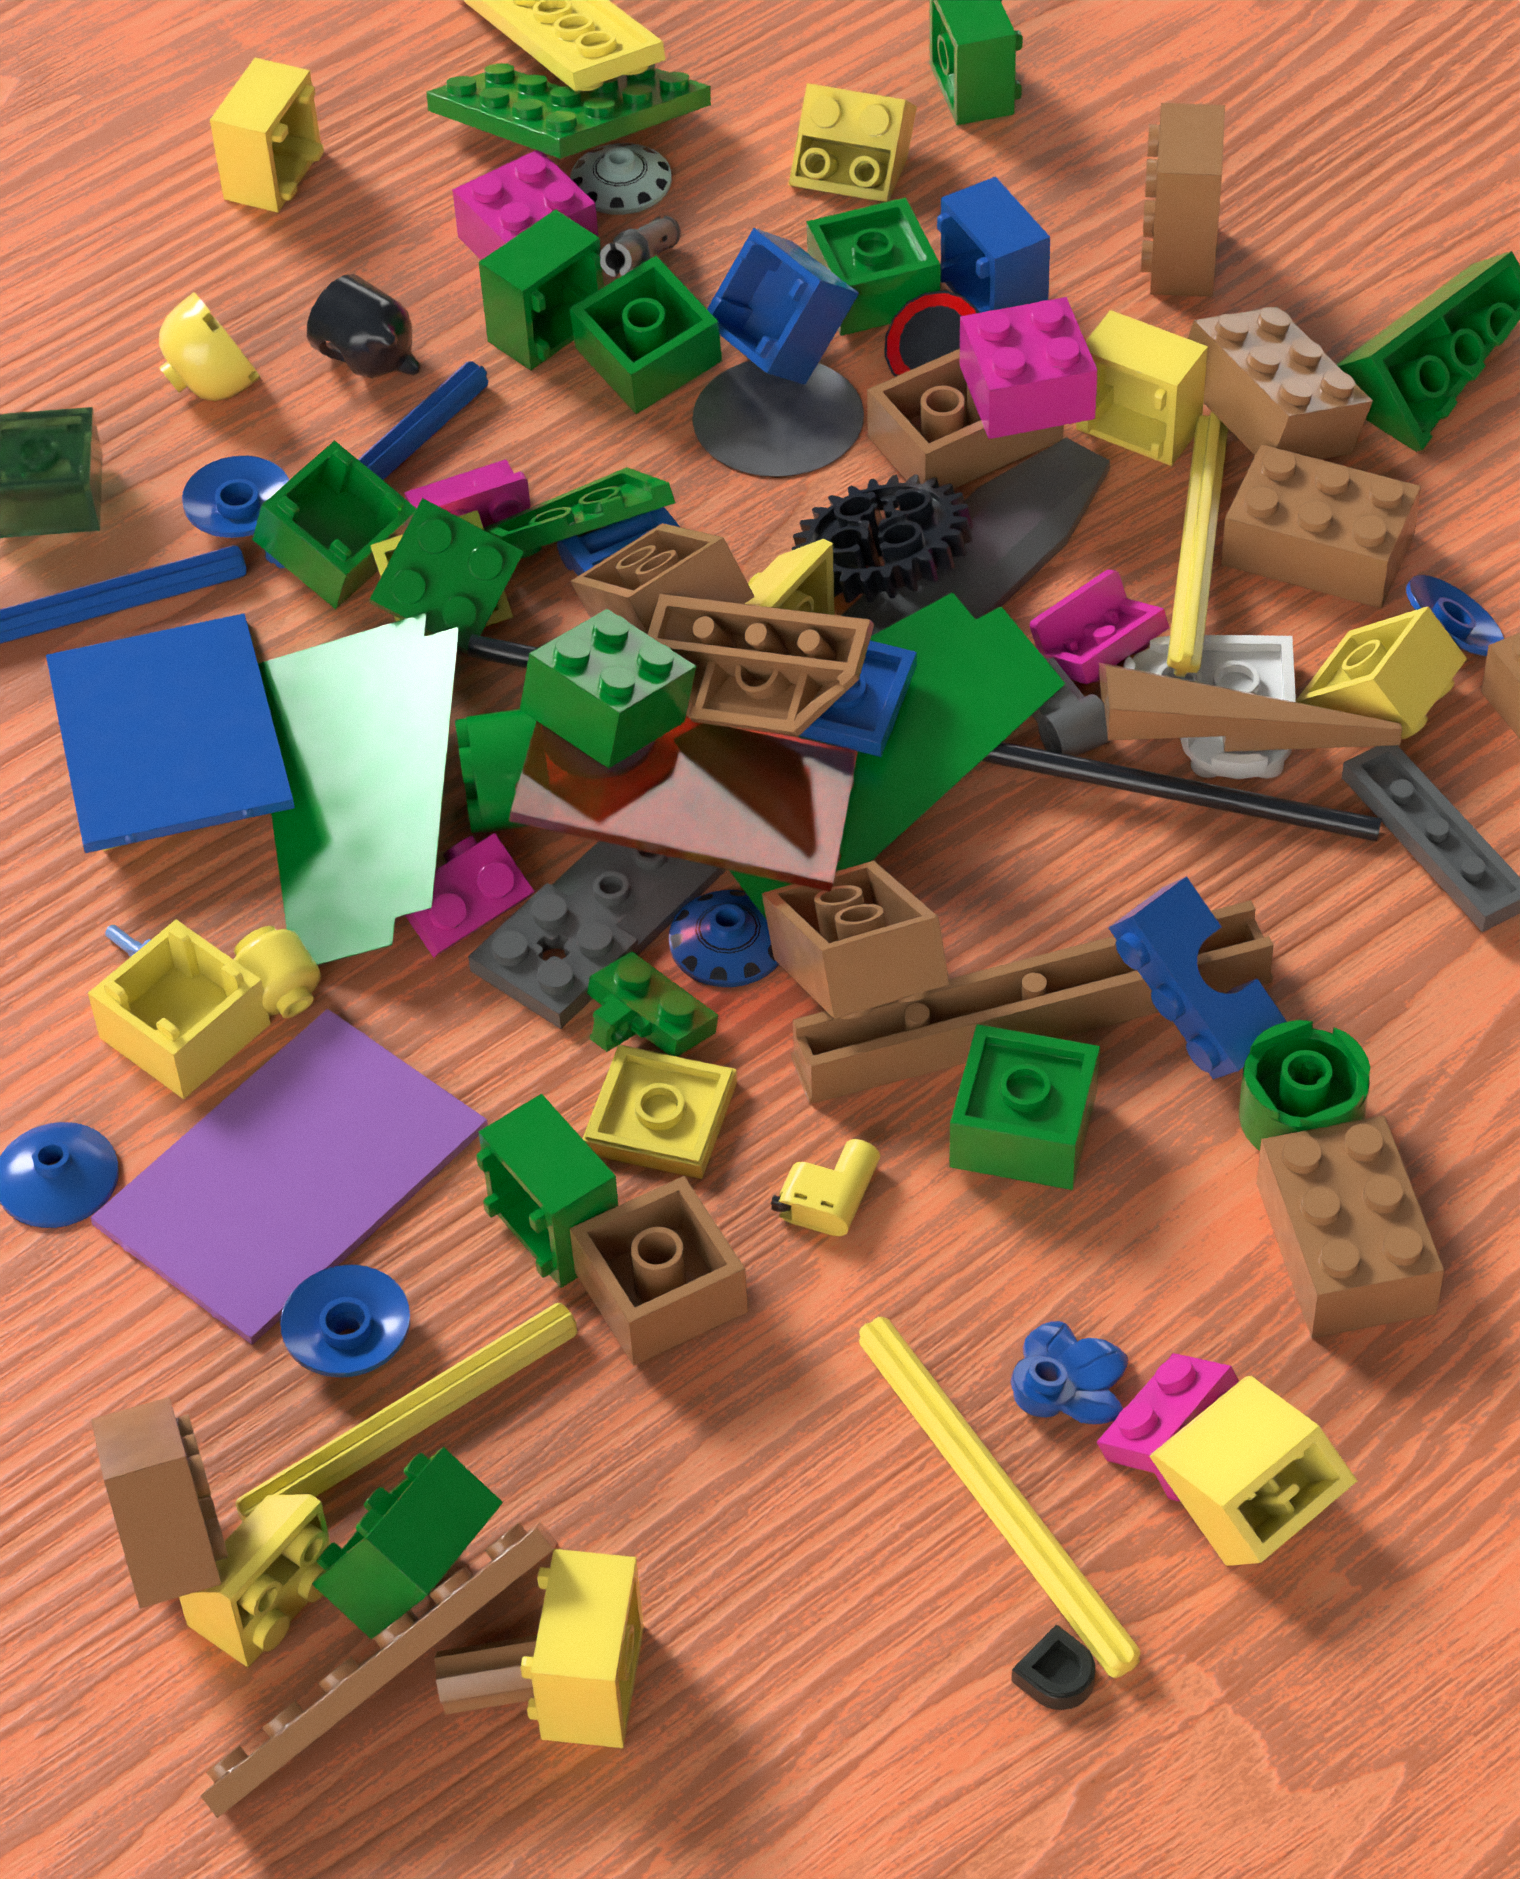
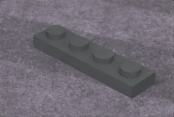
M1398 745L1376 746L1343 763L1342 779L1373 813L1382 819L1383 824L1482 932L1520 914V877Z

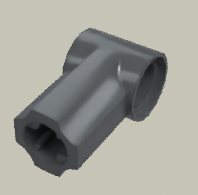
M1044 657L1065 682V685L1032 714L1038 723V731L1046 751L1079 756L1113 741H1108L1105 705L1102 700L1094 694L1084 697L1056 660Z

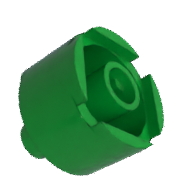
M520 709L466 716L464 719L455 720L471 833H486L553 822L539 722Z
M1294 1020L1283 1022L1262 1032L1251 1045L1242 1074L1239 1120L1247 1139L1260 1151L1261 1139L1365 1119L1370 1085V1064L1366 1053L1360 1044L1348 1033L1333 1027V1034L1324 1030L1314 1029L1313 1021Z

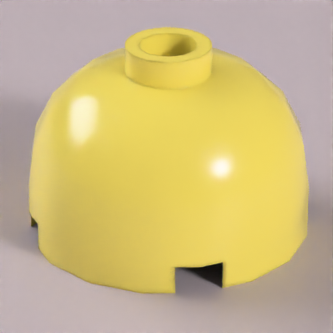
M195 292L179 303L165 318L159 333V347L167 362L159 368L179 393L188 387L201 399L219 401L232 398L261 378L253 365L225 329L211 315L209 309Z

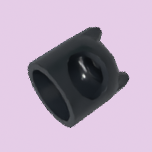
M355 274L339 277L322 291L314 303L307 321V339L311 347L329 358L346 362L352 372L358 376L375 378L393 371L409 375L419 373L420 364L411 353L412 322L408 311L400 302Z

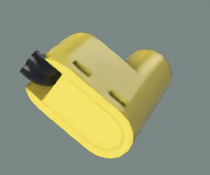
M852 1139L846 1142L834 1170L807 1162H796L792 1165L779 1196L773 1195L771 1210L781 1212L779 1217L791 1224L832 1236H844L851 1226L879 1162V1151L866 1141Z

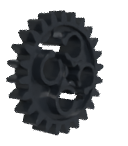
M917 474L911 476L905 483H899L897 475H892L887 484L879 485L875 479H870L867 489L860 491L857 487L851 485L848 487L849 496L845 498L834 495L829 496V508L814 507L812 509L814 519L800 521L802 532L793 535L795 546L792 547V550H795L821 539L833 543L834 597L843 592L846 603H850L859 594H865L867 602L870 603L875 600L880 592H886L890 599H894L897 596L898 588L905 586L913 592L918 591L917 581L923 578L935 582L938 580L936 573L938 568L953 569L955 567L953 557L965 556L967 554L965 544L973 540L970 530L973 528V524L963 494L961 492L955 493L951 483L940 487L938 479L933 477L921 484ZM884 510L886 516L885 519H882L880 511ZM879 557H883L885 566H881Z

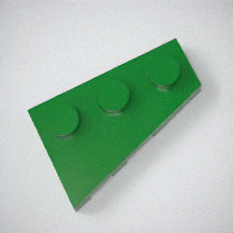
M626 467L484 527V531L524 551L522 559L538 553L544 545L575 535L578 536L606 525L675 504V499L669 482Z

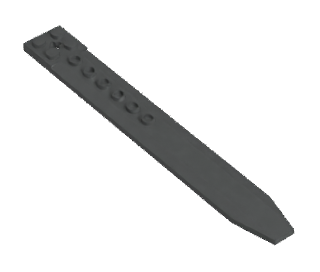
M1064 438L981 485L965 499V504L968 505L973 528L970 529L973 540L965 544L967 552L965 556L953 557L955 565L953 569L938 568L936 570L938 580L935 582L923 578L917 581L918 591L913 592L905 586L898 588L897 596L894 599H890L886 592H880L873 602L868 603L865 594H863L841 616L870 619L874 623L872 635L950 593L956 595L975 619L998 607H1002L1068 543L1110 470V460L1068 438ZM685 761L552 885L546 883L468 956L470 971L556 1027L562 1029L593 999L587 995L589 977L630 952L639 955L672 923L677 913L686 904L703 894L727 871L728 868L668 790L670 785L692 774ZM550 949H562L566 955L563 959L556 956L549 958L547 961L542 959L543 952Z

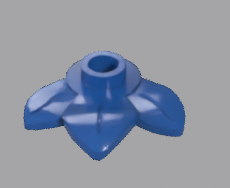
M1051 1321L1042 1324L1031 1331L1026 1337L1023 1345L1024 1359L1016 1364L1011 1376L1014 1400L1023 1411L1042 1418L1055 1416L1062 1411L1080 1423L1104 1424L1117 1419L1123 1407L1116 1396L1108 1389L1116 1384L1124 1375L1128 1365V1356L1123 1350L1113 1343L1098 1338H1085L1077 1341L1070 1327L1061 1321Z

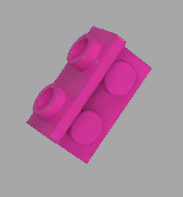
M506 459L404 492L405 499L416 508L421 499L424 498L456 516L477 510L483 528L531 508L527 478L523 472L514 473Z

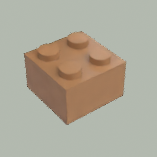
M685 1176L570 1228L575 1273L633 1366L748 1312L745 1267Z

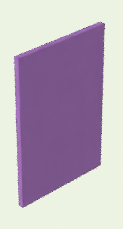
M326 1009L90 1218L93 1226L119 1244L124 1251L131 1253L208 1311L213 1318L220 1320L253 1345L281 1319L286 1300L302 1281L321 1270L338 1266L476 1139L479 1136L478 1131L487 1127L488 1122L486 1118L455 1098L454 1095L448 1093L367 1037L365 1033L360 1032L329 1009Z

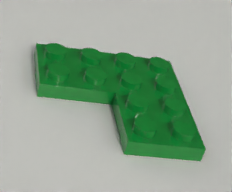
M498 63L486 66L484 73L472 77H452L446 81L445 86L427 91L428 111L560 159L711 105L709 85L691 80L689 75L683 72H667L655 68V64L648 66V69L640 74L621 75L604 81L603 85L597 89L574 91L569 86H559L547 82L545 76L527 75L515 71L513 65Z

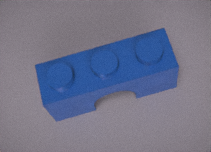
M1187 876L1162 887L1108 927L1116 939V949L1122 960L1132 969L1138 970L1152 991L1151 999L1156 1009L1167 1020L1174 1022L1187 1041L1186 1049L1192 1061L1201 1070L1208 1072L1213 1080L1242 1069L1250 1053L1251 1045L1257 1036L1270 1027L1287 1022L1258 979L1234 987L1226 993L1217 992L1204 982L1198 970V952L1203 942L1222 927Z

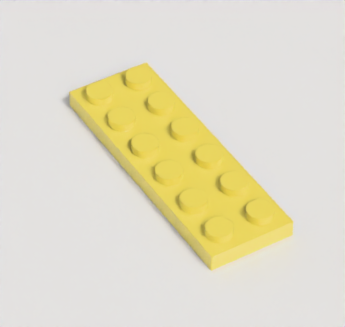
M463 0L574 91L597 89L603 85L604 81L621 75L640 74L646 71L648 66L666 60L663 41L609 0Z

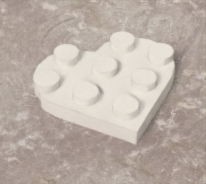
M1204 635L1201 668L1197 673H1187L1185 678L1176 676L1174 674L1175 669L1167 665L1170 636L1156 637L1150 640L1149 649L1136 654L1133 659L1128 656L1124 663L1125 668L1296 702L1292 636ZM1222 736L1180 738L1183 751L1191 759L1193 772L1205 778L1216 776L1234 779L1252 777L1274 778L1281 774L1284 768V761L1292 753V749L1224 752Z

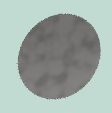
M752 361L738 364L722 372L705 386L698 396L693 410L695 434L701 445L710 455L733 469L753 475L773 477L799 475L832 463L846 453L857 440L864 419L862 401L853 385L838 372L819 363L806 385L768 374Z

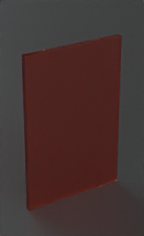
M686 714L684 723L608 769L536 721L520 780L515 785L516 794L510 811L509 821L831 892L837 862L841 859L839 850L850 790L854 786L853 773L858 751L789 735L693 722Z

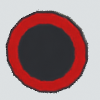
M945 290L926 292L908 301L892 318L885 335L884 356L891 373L895 377L960 349V317L977 314L980 311L964 296Z

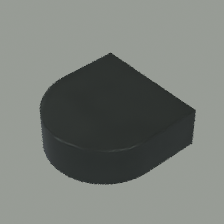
M1056 1624L1012 1669L1011 1681L1041 1705L1055 1710H1067L1079 1706L1090 1696L1095 1681V1662L1090 1651L1082 1643Z

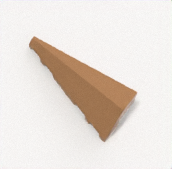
M1099 662L1101 699L1105 705L1108 741L1222 736L1224 752L1400 745L1402 725L1400 723Z

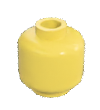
M265 926L246 935L236 945L234 949L236 956L233 960L262 980L264 990L262 1004L268 1010L269 1016L281 1014L283 1018H291L300 1014L312 1004L314 997L311 993L318 986L321 973L318 965L294 931L286 929L276 930L273 926Z

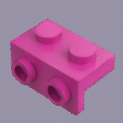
M1107 569L1032 619L1029 624L1037 650L1046 658H1054L1071 680L1085 684L1100 680L1099 662L1116 665L1129 655L1145 650L1150 645V640L1170 628L1164 608L1128 599L1119 572Z
M495 833L479 843L471 835L446 851L443 856L447 863L435 871L432 907L405 915L433 958L523 902L534 893V890Z
M1173 1353L1157 1369L1155 1375L1130 1404L1118 1414L1117 1419L1097 1441L1106 1461L1155 1473L1167 1497L1181 1502L1149 1455L1239 1382L1232 1366Z

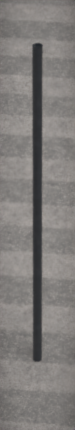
M472 634L467 654L468 657L527 669L529 653L539 647ZM1001 742L982 760L983 762L1376 842L1382 820L1381 818L1007 742Z

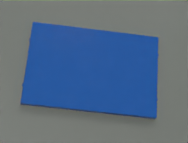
M245 613L46 655L85 853L295 808Z

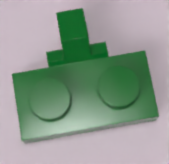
M634 952L626 954L589 977L587 995L602 1005L593 1013L595 1019L590 1040L606 1052L637 1034L641 1038L645 1037L668 1055L678 1057L716 1033L719 1017L717 1013Z

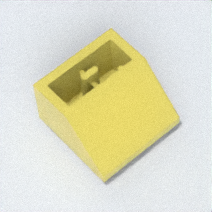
M807 83L789 186L880 202L890 201L908 157L917 106L905 99Z
M1252 1376L1244 1377L1149 1455L1226 1566L1262 1563L1357 1482V1479L1320 1426Z
M311 1494L267 1495L224 1541L229 1558L215 1562L221 1585L179 1597L187 1626L248 1668L263 1651H271L283 1640L291 1620L308 1602H315L323 1596L312 1583L324 1570L318 1565L317 1558L331 1543L322 1503Z

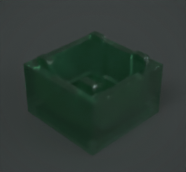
M93 407L0 414V538L100 531L103 453Z

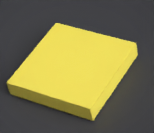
M618 1045L582 1139L598 1157L702 1179L737 1084V1070Z

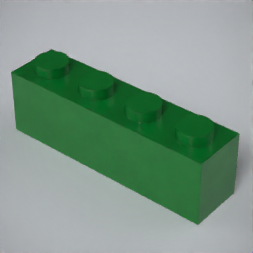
M1510 251L1471 264L1336 364L1344 373L1350 375L1354 379L1355 384L1373 400L1365 420L1415 452L1424 449L1433 437L1430 432L1439 420L1448 417L1458 403L1455 400L1469 381H1473L1478 377L1486 366L1484 361L1494 347L1502 345L1520 321V265L1515 255Z

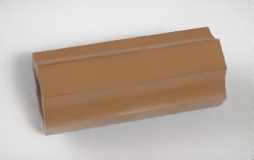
M537 1635L437 1651L435 1655L436 1683L440 1703L443 1706L445 1715L524 1702L534 1698L532 1679L523 1678L520 1667L523 1657H534Z

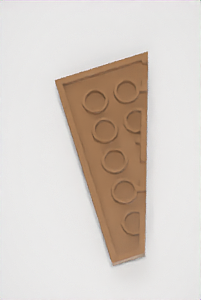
M541 1522L528 1532L520 1523H517L484 1550L492 1561L477 1573L472 1575L467 1567L463 1566L434 1589L429 1595L437 1605L418 1619L410 1609L374 1638L381 1648L380 1651L360 1667L351 1656L322 1679L318 1684L326 1694L309 1708L303 1711L295 1701L263 1726V1730L270 1739L248 1756L242 1747L238 1746L209 1769L206 1773L214 1784L204 1791L200 1797L217 1818L220 1817L553 1551L557 1542Z

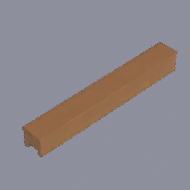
M1251 900L1211 911L1222 928L1203 942L1198 952L1197 964L1204 982L1217 992L1226 993L1230 989L1254 979H1258L1262 985L1272 983L1273 981L1271 965L1274 945L1269 936H1263L1255 920L1256 909ZM1112 936L950 978V985L930 990V994L921 1000L913 1002H900L896 1000L873 1007V1011L870 1014L861 1018L834 1019L827 1011L793 1019L794 1052H791V1058L810 1105L965 1064L976 1024L1060 1039L1151 1015L1159 1011L1152 1002L1151 989L1138 970L1132 969L1122 960L1116 949V939Z

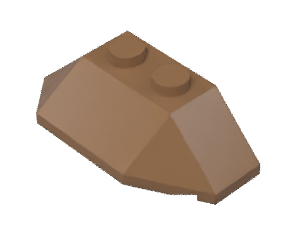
M659 594L648 635L661 644L668 646L672 651L696 666L687 709V716L693 722L799 736L859 680L874 623L870 619Z

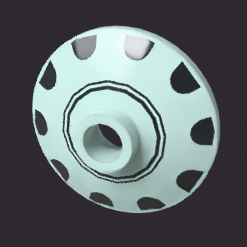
M631 143L609 144L591 150L576 162L570 175V179L596 203L597 212L613 215L636 213L652 207L665 197L672 181L670 166L661 154L651 148Z

